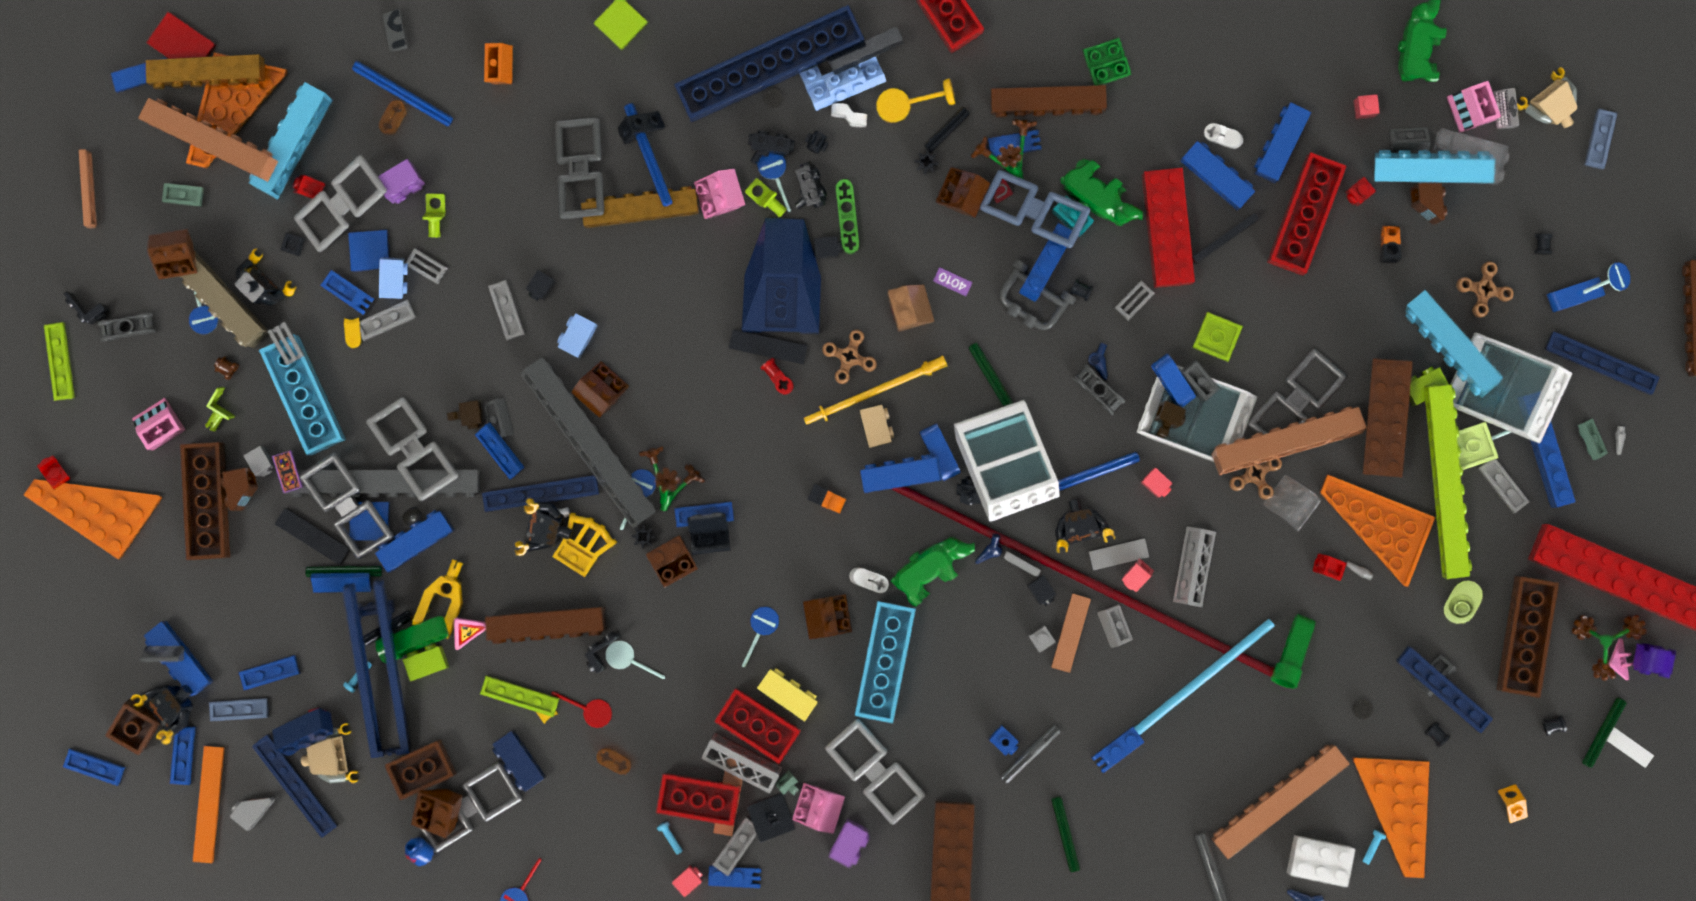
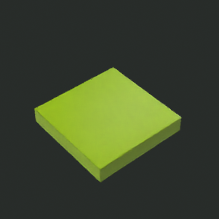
M615 0L594 22V25L622 50L648 22L625 0Z
M1206 312L1192 348L1229 362L1243 326Z

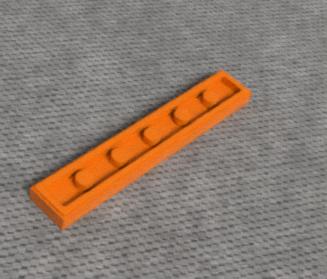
M204 746L193 862H214L225 747Z

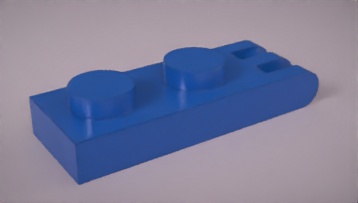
M1039 130L1027 132L1023 153L1042 149L1041 145L1033 146V143L1040 142V138L1032 139V136L1039 135ZM1017 133L988 138L991 154L995 157L1002 155L999 149L1001 147L1007 149L1009 144H1013L1014 148L1020 147L1021 135Z
M332 270L320 285L363 315L365 311L359 307L363 305L368 309L370 306L364 300L374 301L368 294Z
M1132 726L1091 758L1094 761L1101 757V760L1096 765L1099 767L1105 763L1106 766L1101 769L1102 773H1104L1142 745L1144 741Z
M710 865L708 886L760 888L761 884L753 883V880L760 881L761 876H754L753 873H761V868L734 867L731 873L726 876Z

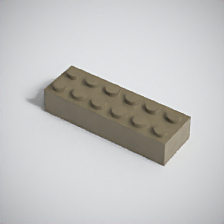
M194 251L197 273L180 276L183 278L182 283L189 290L192 289L197 293L195 297L202 304L205 303L210 307L208 311L215 318L218 317L223 321L221 325L228 332L231 331L236 335L234 339L241 346L255 348L269 335V330Z

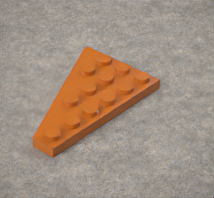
M214 52L213 57H217V56H227V55H223V54H219V53H215V52ZM265 65V81H259V84L251 85L247 84V82H240V85L235 86L228 85V83H221V86H209V84H206L197 121L201 123L204 120L212 124L211 128L215 130L219 127L227 131V136L229 137L232 134L235 135L283 80L288 71ZM190 145L186 163L207 168L216 157Z
M1326 475L1320 494L1403 586L1408 587L1435 517L1333 476Z
M34 479L24 494L25 497L117 559L122 558L163 498L160 495L63 483L53 490L47 481Z
M1353 757V763L1357 768L1359 777L1364 784L1366 793L1375 809L1377 818L1382 825L1384 834L1390 843L1403 876L1424 878L1429 762Z

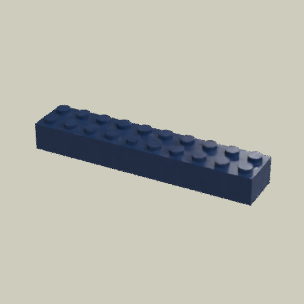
M849 5L684 79L674 84L692 123L824 63L828 57L857 45L865 39Z

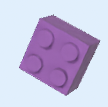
M408 159L378 176L387 189L384 194L385 198L391 203L396 202V204L404 201L406 195L411 192L413 194L423 189L422 186L425 185L416 167Z
M847 818L829 852V857L849 868L852 864L856 865L860 857V847H865L870 838L868 829Z

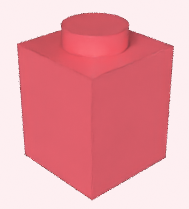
M1377 94L1358 96L1354 100L1356 119L1372 118L1380 113Z
M1153 468L1141 481L1157 498L1161 497V495L1165 497L1172 490L1170 486L1173 483L1157 468Z
M1139 558L1124 574L1122 578L1123 583L1128 589H1133L1137 592L1152 576L1154 570Z
M690 865L672 881V884L685 898L703 881L701 878L703 874L697 867L692 868Z

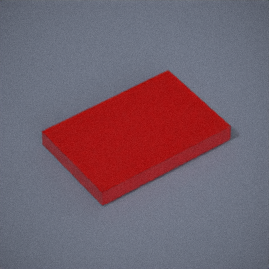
M167 12L146 42L169 59L208 57L216 44L169 12Z

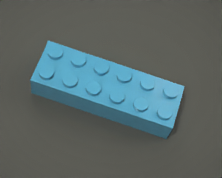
M306 82L298 88L295 101L289 104L285 119L279 122L276 135L272 136L268 142L269 147L267 151L273 154L272 158L278 161L269 181L267 182L252 174L249 177V184L276 199L282 193L333 101L326 93Z
M1379 150V153H1375L1374 180L1494 183L1495 158L1493 154H1489V151H1478L1477 154H1470V151H1458V154H1450V151L1441 150L1438 151V154H1431L1428 150H1419L1418 153H1410V150H1399V153H1391V150Z
M1426 290L1407 304L1406 318L1410 323H1416L1419 327V333L1424 338L1428 337L1430 339L1432 348L1437 353L1441 352L1445 356L1443 359L1449 367L1453 366L1458 371L1456 373L1463 382L1465 380L1468 382L1470 391L1476 397L1479 395L1483 398L1500 384L1503 377Z
M293 334L305 355L295 362L286 365L274 343L259 351L306 455L312 456L345 441L346 438L300 337ZM286 337L295 356L298 355L289 337ZM280 340L279 342L283 347L286 355L289 359H291V356L288 353L286 347L284 346L282 340Z
M877 601L855 716L893 723L915 608Z

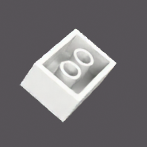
M1294 835L1287 873L1291 876L1348 887L1355 849L1346 845Z

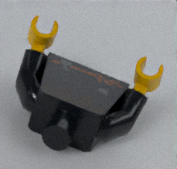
M253 249L248 256L249 259H246L236 269V279L238 281L235 283V286L253 303L271 306L284 299L285 295L292 296L296 290V287L289 288L292 283L291 281H287L283 290H280L255 265L253 266V263L257 264L263 257V254L259 257L255 255L257 249Z
M527 499V504L531 506H524L525 511L530 514L524 538L526 544H523L521 541L515 543L516 547H522L520 550H515L517 555H524L526 550L529 552L555 546L560 537L570 539L572 529L563 526L565 516L551 502L537 501L535 503L533 499Z
M1079 499L1068 501L1071 512L1063 514L1055 530L1056 551L1058 553L1060 547H1064L1066 552H1068V545L1102 537V534L1105 542H1108L1106 538L1108 535L1115 539L1114 531L1109 528L1106 520L1096 510H1091V508L1082 509Z
M164 685L144 692L145 695L143 696L133 695L131 700L140 698V702L135 704V707H141L144 701H148L146 705L165 730L157 734L158 739L166 736L162 740L163 744L170 743L172 735H177L187 727L190 712L193 709V704L188 698L192 694V689L189 686L183 685L180 688L179 686L171 687L170 685Z

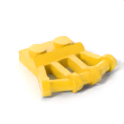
M570 513L568 528L573 530L574 523L583 524L584 527L575 540L571 539V537L569 540L563 539L552 557L583 577H586L597 558L618 542L610 536L605 529L606 526L597 524L592 517L587 518L577 516L576 513ZM591 528L596 533L585 548L579 543L587 530ZM601 535L607 544L595 553L591 552L592 547Z

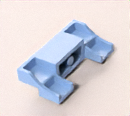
M876 57L836 75L832 71L822 76L817 66L800 73L816 111L886 82Z

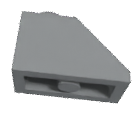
M276 798L248 799L241 803L238 801L231 809L233 813L230 818L246 831L253 829Z

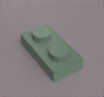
M164 183L162 202L202 207L204 188Z
M1593 418L1579 424L1580 436L1584 439L1587 452L1592 459L1596 460L1608 454Z

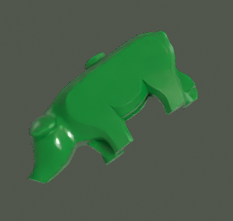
M1430 0L1420 3L1412 9V14L1404 29L1403 40H1400L1398 45V51L1400 52L1398 70L1402 81H1413L1417 78H1422L1427 82L1439 80L1440 72H1437V63L1432 64L1428 59L1431 56L1433 45H1440L1441 39L1446 37L1447 28H1440L1433 22V19L1438 14L1441 0Z
M1081 159L1075 169L1061 177L1060 182L1064 185L1065 191L1076 199L1078 203L1088 206L1090 211L1098 217L1109 220L1117 226H1123L1135 219L1143 220V211L1132 204L1121 201V195L1126 191L1122 187V182L1114 178L1106 185L1098 178L1092 177L1096 169L1100 167L1095 161Z
M949 537L944 541L931 545L920 554L917 551L909 557L910 561L897 571L891 582L907 595L910 604L916 607L930 594L925 590L923 584L931 582L937 576L944 582L951 581L958 576L953 570L952 562L955 559H961L975 551V542L968 544L955 537Z

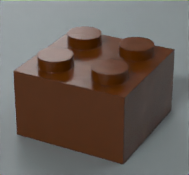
M129 699L123 704L105 737L140 755L145 750L160 723L151 710L144 706L135 707L134 705L137 702Z

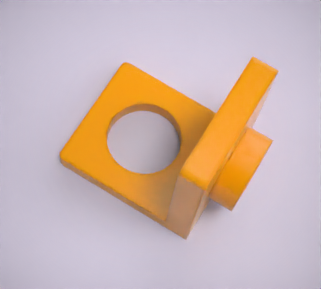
M1516 784L1498 790L1506 805L1508 821L1510 823L1528 817L1526 800ZM1509 791H1513L1517 794L1514 798H1508L1505 796V794Z

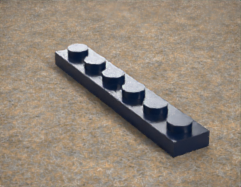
M1554 331L1551 333L1544 349L1649 395H1653L1660 378Z
M593 475L484 492L482 497L484 511L491 512L529 506L526 502L529 498L533 499L536 503L537 501L555 502L599 495L598 481Z
M1407 646L1397 658L1396 662L1477 732L1482 733L1493 720L1491 716L1411 647Z
M269 734L252 746L321 838L338 826L283 753L275 751L274 740Z

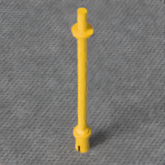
M942 355L932 361H924L918 369L823 409V406H819L820 411L804 417L805 423L807 425L821 418L828 421L827 416L923 374L931 376L933 372L948 367L945 358Z

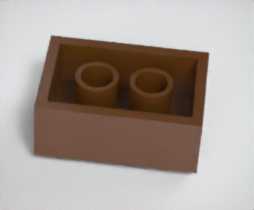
M441 739L384 765L400 801L457 774Z

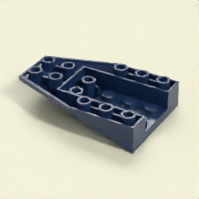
M765 218L744 276L742 331L819 334L821 275L804 219Z

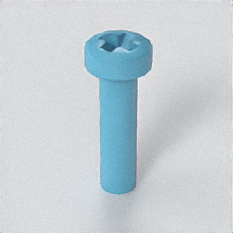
M368 661V667L370 669L372 664ZM357 673L348 683L345 681L343 684L352 693L356 690L354 687L358 683Z
M668 821L662 822L657 826V830L663 832L674 852L678 855L683 850L668 827L670 823Z
M1378 830L1373 831L1372 834L1375 836L1362 862L1368 865L1381 840L1386 838V835Z

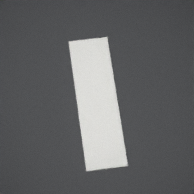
M1615 727L1613 728L1607 741L1646 768L1654 755Z

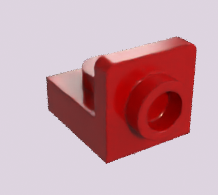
M299 175V178L296 177L293 182V193L313 199L320 191H323L325 183L305 175Z
M1363 177L1345 193L1347 194L1346 198L1352 205L1359 206L1376 190Z
M54 455L43 459L37 465L53 490L70 480Z
M1318 554L1312 571L1341 581L1347 563L1331 556Z

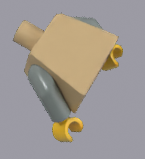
M1558 68L1557 71L1560 76L1556 75L1553 71L1551 78L1554 82L1529 101L1530 105L1527 104L1528 101L1525 97H1520V100L1525 105L1520 106L1517 103V109H1525L1528 115L1545 124L1552 123L1557 125L1561 123L1564 128H1567L1574 123L1570 114L1577 110V88L1568 77H1564V69Z
M344 723L339 729L333 728L334 734L328 736L325 740L313 743V745L307 748V755L301 757V764L304 767L309 766L311 774H318L319 778L328 783L345 782V780L355 783L359 780L350 777L353 773H359L357 770H352L349 774H345L348 772L343 739L339 734L349 735L352 731L344 733L342 730L344 726L349 724Z

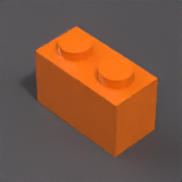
M485 43L484 82L512 84V45Z

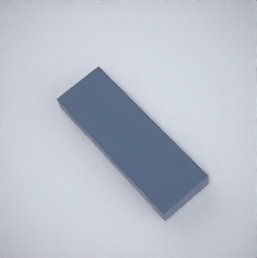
M1597 109L1584 165L1605 169L1617 113Z
M268 698L209 702L210 721L268 718Z

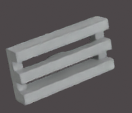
M415 248L405 262L408 263V267L436 284H439L440 279L448 269ZM418 254L419 256L433 263L437 267L441 268V271L438 272L437 270L420 261L419 259L415 258L414 256ZM413 260L436 274V279L412 265L411 261Z
M1141 280L1118 303L1115 309L1129 321L1155 293ZM1142 286L1144 289L1122 309L1121 306ZM1147 291L1149 295L1128 315L1126 312Z
M286 322L268 331L286 365L305 356ZM284 328L298 355L295 356L281 329ZM276 332L278 333L284 346L290 354L291 359L288 358L279 340L277 339L275 335Z
M1006 552L1003 556V559L1035 577L1041 571L1009 552Z

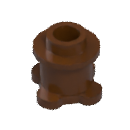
M226 356L223 358L219 357L214 363L215 372L221 373L225 376L226 380H230L239 368V364L232 363Z

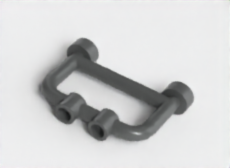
M1016 259L1012 265L1014 270L999 292V299L1008 308L1006 312L1014 318L1017 315L1024 319L1022 323L1030 329L1035 326L1041 330H1048L1056 324L1069 304L1073 306L1077 299L1066 291L1059 297L1044 287L1041 294L1057 304L1058 307L1047 322L1039 321L1007 298V293L1018 278L1025 282L1028 277L1025 273L1029 267Z

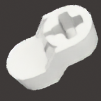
M832 104L831 116L846 118L851 126H867V114L853 113L847 104Z
M1211 123L1204 130L1205 137L1208 140L1225 147L1236 149L1243 143V136L1234 129Z
M853 568L849 575L852 583L873 592L884 593L889 586L887 578L864 568Z

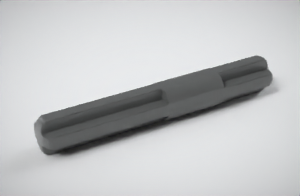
M1052 725L1001 775V779L1005 783H1009L1060 734V729L1056 725Z
M1206 833L1197 834L1195 838L1215 900L1228 901Z

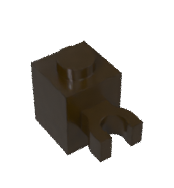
M478 400L459 403L460 411L447 413L448 421L461 420L462 426L467 427L468 430L478 429L479 425L484 424L481 402Z
M1168 401L1161 402L1154 421L1161 423L1157 436L1161 438L1168 437L1170 428L1176 429L1183 426L1186 420V409Z

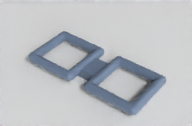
M998 170L980 205V210L1016 226L1021 225L1026 216L1035 220L1031 228L1033 233L1065 247L1072 248L1090 213V208L1055 192H1049L1045 202L1034 198L1038 191L1036 184L1003 170ZM1002 179L1029 190L1016 217L989 206ZM1053 201L1081 212L1068 239L1041 228Z

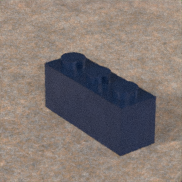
M320 708L272 730L275 751L287 756L295 754L296 751L302 748H308L311 744L325 740L328 736L334 734L331 713Z
M514 730L492 744L494 754L505 762L503 765L505 770L509 774L512 773L516 778L514 782L520 790L523 789L526 792L546 778Z

